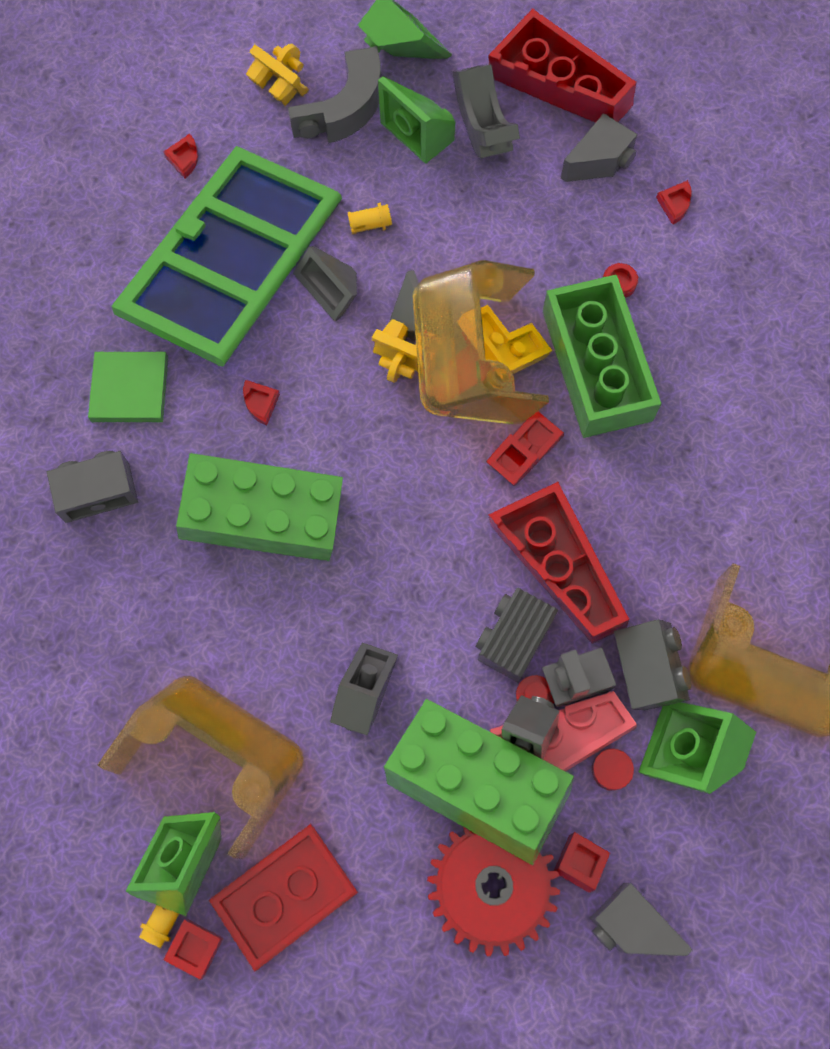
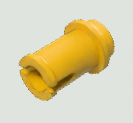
M380 202L374 208L347 212L352 235L381 227L382 230H386V226L392 225L388 204L381 206Z
M156 905L147 923H141L140 927L143 930L139 937L156 947L162 948L165 941L170 942L171 937L168 935L179 913Z

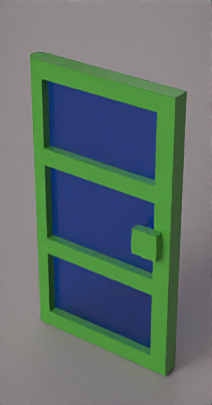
M236 146L111 307L114 315L223 367L342 200L341 194Z

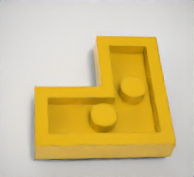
M489 305L464 314L458 321V325L499 380L545 359L553 351L532 323L509 333Z

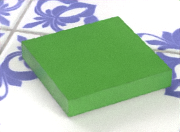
M94 352L88 412L89 420L91 422H163L168 367L167 353Z

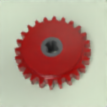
M463 827L464 835L461 837L453 831L450 832L449 837L453 844L450 848L440 844L438 849L444 854L442 861L432 859L430 863L439 869L437 876L427 877L428 882L437 884V891L428 894V899L439 900L440 906L432 913L434 917L445 915L447 920L441 927L443 932L454 928L457 931L454 943L458 945L464 938L470 940V952L474 953L478 944L484 945L485 955L489 957L493 953L494 946H499L502 954L508 956L509 944L515 943L518 949L523 951L525 950L524 937L528 935L534 941L539 940V936L535 931L537 925L539 924L546 928H549L551 925L543 917L545 912H557V907L549 902L550 895L560 894V889L550 887V880L558 877L559 872L548 871L546 866L554 859L553 855L542 856L539 852L534 864L531 865ZM489 873H496V879L502 877L504 881V888L498 889V897L489 898L490 892L487 891L484 894L482 890V883L488 881Z

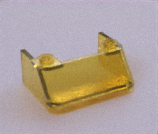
M479 260L425 277L413 291L419 390L421 403L428 412L437 416L505 424H522L549 403L548 395L515 391L514 377L510 369L501 362L485 359L480 299L509 302L535 276L534 269Z
M733 563L717 579L687 667L691 684L702 692L812 736L821 738L830 736V664L826 674L750 644L754 632L753 618L747 610L729 602L741 567Z
M192 676L179 677L135 710L97 765L103 770L121 775L142 743L150 745L161 743L171 734L175 726L179 725L243 768L233 784L232 796L236 805L251 815V818L227 854L235 859H245L304 766L303 751L295 742Z

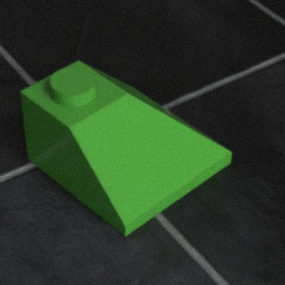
M376 0L358 24L367 35L364 41L370 47L377 46L378 53L383 49L390 55L397 57L448 59L452 56L443 44L412 13L394 0Z
M384 76L378 80L381 124L425 164L455 141V120L448 110L440 108L431 99Z
M682 702L663 706L639 773L711 794L744 770L756 731L733 713Z

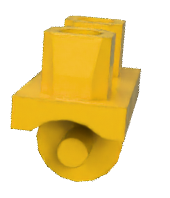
M256 44L253 45L249 53L255 60L246 73L251 81L263 89L274 75L278 79L268 92L285 106L296 93L303 97L309 91L300 82V77L292 72L293 69L297 72L303 69V63L299 61L300 50L293 44H288L283 49L280 46H276L273 50V54L277 57L276 60Z
M394 319L387 324L383 331L376 329L372 336V341L375 342L373 353L381 356L378 365L389 369L387 380L396 383L400 375L412 379L415 371L431 377L435 370L438 339L427 333H421L416 344H411L405 341L408 335V327Z

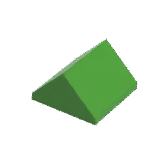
M215 812L163 817L126 892L131 896L187 916L221 841L220 816Z

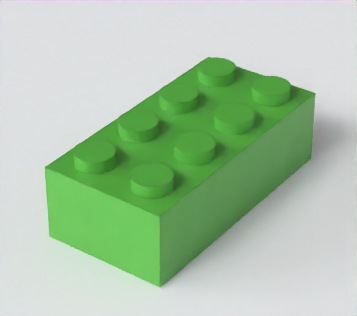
M617 274L547 290L542 312L582 437L586 438L653 422L661 406V401Z
M190 453L176 524L178 539L330 561L334 545L343 477Z
M428 699L422 704L384 766L388 785L531 865L534 864L571 793L574 779L573 775Z

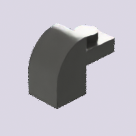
M602 647L578 655L577 650L561 654L556 663L542 667L556 706H565L610 692L616 686Z

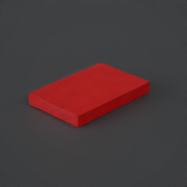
M309 824L210 898L209 902L255 972L359 892L312 824Z

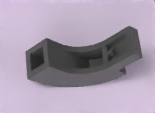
M377 46L344 52L348 80L344 88L337 95L320 102L288 107L293 138H313L319 133L326 132L328 143L354 134L367 124L379 105L378 80L381 78V64Z
M483 64L453 71L452 75L460 113L472 148L478 157L485 158L514 151L512 140L520 139L518 124L507 122L502 114L496 94L492 65Z

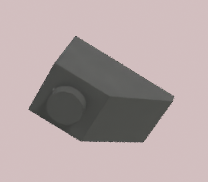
M603 114L564 159L561 179L565 182L613 177L621 167L627 169L636 155V150L633 148L637 134L606 114Z
M363 642L361 643L339 684L330 723L368 736L378 714L398 654Z
M520 696L503 724L502 738L544 759L558 725L560 711L554 709V704L544 698L532 696L529 699Z
M623 883L590 917L596 925L592 933L609 951L616 947L621 952L631 954L688 956L693 950L631 883Z

